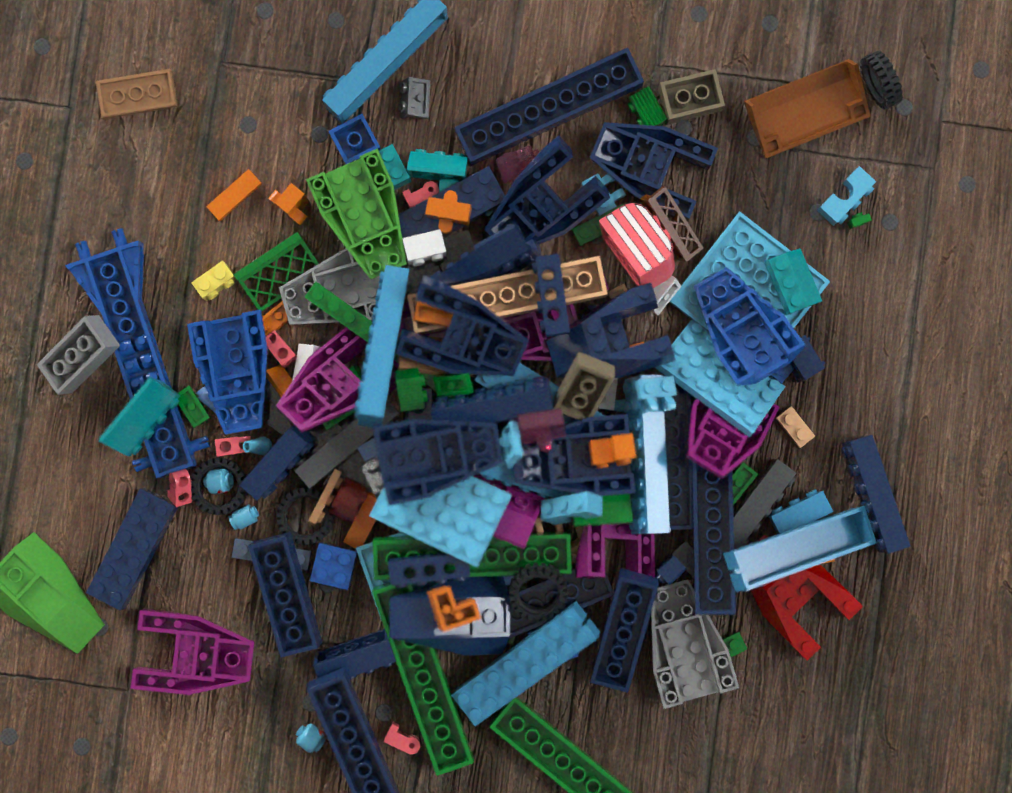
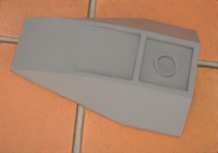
M343 249L279 287L289 324L340 323L305 298V295L315 281L366 318L373 320L372 316L376 305L377 289H379L380 276L371 280L348 249Z
M689 580L658 587L651 611L653 672L663 708L677 706L685 701L713 693H723L738 689L739 685L728 648L709 615H696L695 591Z

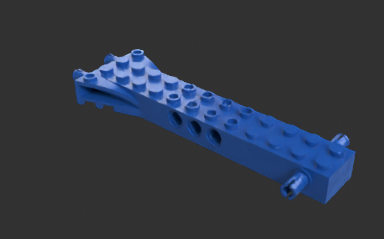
M120 228L117 229V232L115 230L111 232L116 248L91 256L87 241H81V244L78 242L75 244V247L77 248L80 260L65 266L74 275L76 281L83 287L86 294L101 312L104 323L120 344V347L114 353L131 401L150 377L163 381L169 387H171L142 301L144 244L139 240L128 244L124 230ZM177 405L173 410L169 409L165 414L167 418L162 424L155 426L153 429L155 431L148 440H144L149 456L133 460V465H139L134 467L136 472L153 467L156 478H164L172 472L196 467L198 465L194 452L209 448L210 442H206L209 439L205 435L192 441L189 440Z

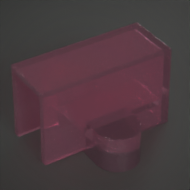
M526 146L518 151L505 153L497 158L496 163L503 183L514 182L538 155L539 150H533L532 146Z
M561 408L518 415L522 444L538 442L539 449L547 452L552 448V438L565 437Z

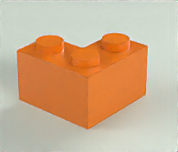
M633 434L617 435L608 439L588 442L591 466H597V469L608 468V464L616 463V466L628 465L632 459L636 458Z
M446 585L427 592L440 631L446 632L481 619L475 599L468 598L455 603L451 588Z

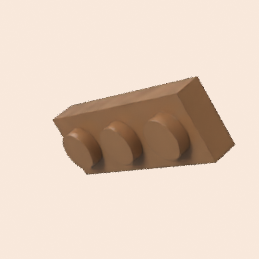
M334 469L308 520V524L315 526L316 522L321 523L325 515L322 511L325 505H330L334 497L331 495L333 489H338L343 480L340 478L342 472Z

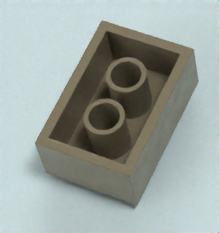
M716 69L660 82L658 86L663 111L667 117V125L721 112L725 107Z
M578 352L554 396L553 410L578 420L593 417L615 379V366Z

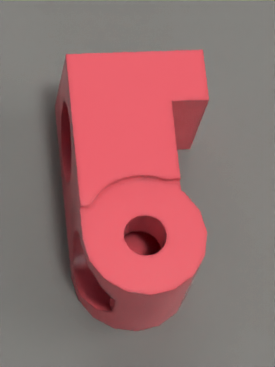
M429 181L424 184L423 188L413 193L407 189L402 192V195L410 209L425 201L428 197L438 194L439 187L435 182Z
M275 330L266 336L268 349L284 368L296 360L297 355Z
M251 436L215 439L217 457L248 453L243 450V443L250 441Z
M182 469L170 473V490L167 491V497L175 507L192 503L191 478L188 471ZM180 495H183V497L185 498L183 500H178Z
M392 722L384 742L408 754L417 753L421 745L419 737L399 731L400 725Z

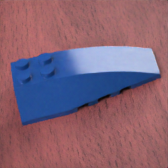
M727 267L694 286L717 357L737 386L760 382L789 365L804 349L805 343L785 315L773 308L772 304L761 298L754 289L749 288L742 279Z
M261 310L245 312L239 316L213 321L204 320L187 324L194 364L200 372V378L209 393L208 397L215 407V413L225 435L263 428L268 347Z

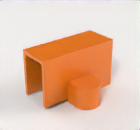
M292 183L282 194L275 190L268 199L279 209L281 208L297 224L301 225L307 218L302 210L310 201Z
M449 190L444 194L443 199L428 197L425 215L427 218L439 220V229H441L443 234H448L452 231L453 223L469 226L472 207L471 204L458 202L456 192Z

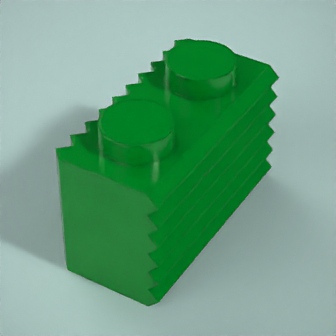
M649 86L629 97L627 106L632 114H636L638 125L661 126L667 122V117Z
M418 367L401 369L400 371L396 370V384L401 412L425 409L424 402H428L427 390L422 389V386H425L424 374L420 375Z

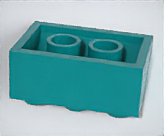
M415 149V152H410L407 172L410 178L437 181L453 179L460 182L467 175L468 157H464V154L453 153V156L445 155L446 153L441 151H434L433 154L427 153L423 149Z
M801 248L786 252L765 262L786 316L822 302Z

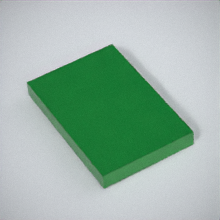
M630 494L601 496L602 516L590 519L573 517L574 527L632 523Z

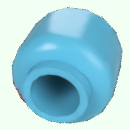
M212 469L204 477V487L211 494H225L233 487L234 477L227 469Z
M312 723L307 726L302 725L296 732L298 736L296 740L297 745L308 753L318 752L325 742L324 732Z

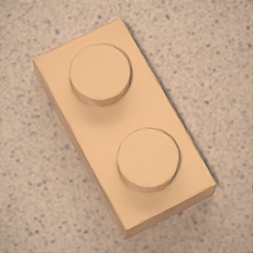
M792 406L776 417V420L799 448L815 437Z

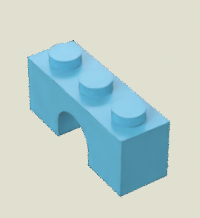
M859 166L843 182L849 190V198L842 200L833 193L817 211L833 226L836 223L842 224L848 217L846 213L850 209L854 211L861 204L859 199L863 195L867 197L874 190L872 186L876 181Z
M588 491L541 501V520L555 525L571 522V517L590 519L602 516V497Z

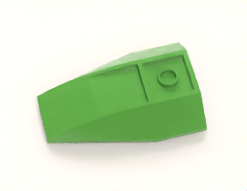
M378 148L361 155L360 159L328 173L322 172L306 179L322 217L371 280L380 276L381 271L385 272L386 265L402 267L407 264L394 185Z
M35 532L16 545L0 562V608L8 616L76 654L104 627L105 624L64 560Z

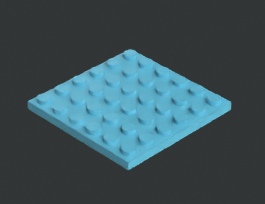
M740 211L669 301L708 331L694 286L727 267L742 279L749 288L754 289L761 298L772 304L773 308L784 314L793 328H795L810 308L807 307L786 316L765 262L790 252V250ZM807 264L819 294H821L830 281Z

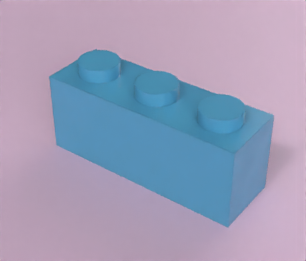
M814 489L806 493L807 497L801 500L799 497L788 502L789 506L785 508L779 506L771 511L772 514L768 517L776 533L780 534L812 523L832 513L833 510L824 492H817Z

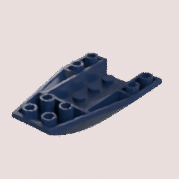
M503 576L467 577V580L455 581L454 579L390 597L389 638L462 655L503 654L510 637V597ZM445 585L449 586L455 603L468 598L475 599L481 619L442 632L438 629L427 592Z

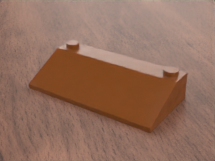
M850 59L744 101L749 120L765 158L871 117L858 64Z

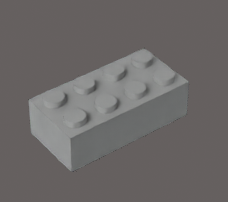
M99 315L84 316L37 366L57 395L73 393L120 347V344Z

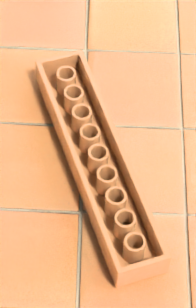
M600 256L561 264L566 305L605 298L607 296ZM533 270L451 286L480 301L500 318L538 311L537 302L541 301L540 293L536 294L535 282H538L537 274H533ZM545 272L542 278L545 281H551L553 274ZM548 291L545 293V298L552 301L556 298V294L553 291ZM417 293L407 295L415 333L423 335L447 330L448 327L413 321Z

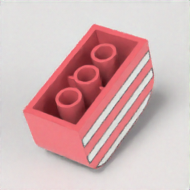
M630 203L623 205L599 220L603 240L637 287L651 283L652 287L655 288L672 276L675 270V261L670 240L671 236L666 229L663 230L660 227L659 219L656 215L652 216L647 208L640 204Z

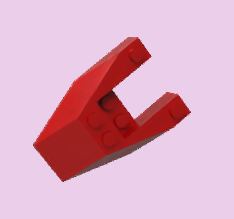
M763 535L758 541L763 540V539H766V538H769V537L766 536V535ZM821 564L750 589L765 619L807 661L821 647L792 618L798 610L818 591L848 620L863 607Z

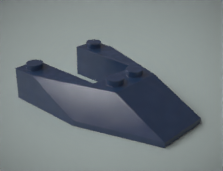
M604 122L590 159L640 200L645 194L652 195L661 188L673 156L709 170L718 148L665 126ZM667 189L688 222L697 201ZM662 193L656 200L660 206H665L666 197ZM668 209V215L675 217L676 213L674 210Z
M558 135L538 153L515 179L486 225L485 231L492 236L514 224L521 230L526 242L533 239L541 244L569 232L610 199L609 191L595 176L565 201L554 192L545 180L573 158L571 148Z
M423 276L417 291L416 301L453 314L442 342L403 328L396 345V354L452 374L469 373L514 376L529 340L480 301L441 281Z
M647 283L632 288L610 299L569 325V334L550 338L547 341L557 378H565L578 352L615 366V378H621L675 361L669 336L630 347L621 319L658 308L652 284Z

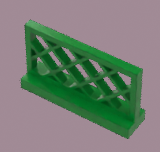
M296 232L233 275L256 308L263 311L282 298L281 294L272 293L274 282L286 284L288 283L290 272L305 273L306 261L314 262L315 265L319 263L300 234ZM300 244L305 249L304 258L293 256L294 248ZM291 251V256L285 255L286 253ZM307 254L310 256L312 260L306 259ZM280 257L290 258L288 269L277 267ZM292 258L303 260L302 271L290 269ZM265 267L274 268L272 279L262 278V269ZM276 269L287 271L286 282L274 280ZM250 277L258 279L256 290L249 289L244 281ZM260 280L271 281L270 293L259 291ZM258 293L269 295L268 303L262 307L257 302ZM271 295L277 296L276 298L271 300Z

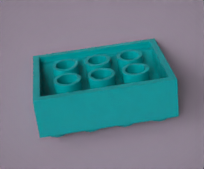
M150 377L99 438V441L126 456L136 455L142 448V442L145 439L148 440L155 431L153 429L155 426L162 424L167 418L165 414L169 409L173 410L178 405L180 395L163 381Z

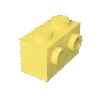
M221 261L194 280L192 285L200 296L207 301L217 297L224 288L228 289L237 279L227 263Z

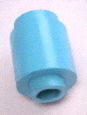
M248 504L232 512V515L229 516V521L235 530H241L257 522L259 513L255 506L251 507Z

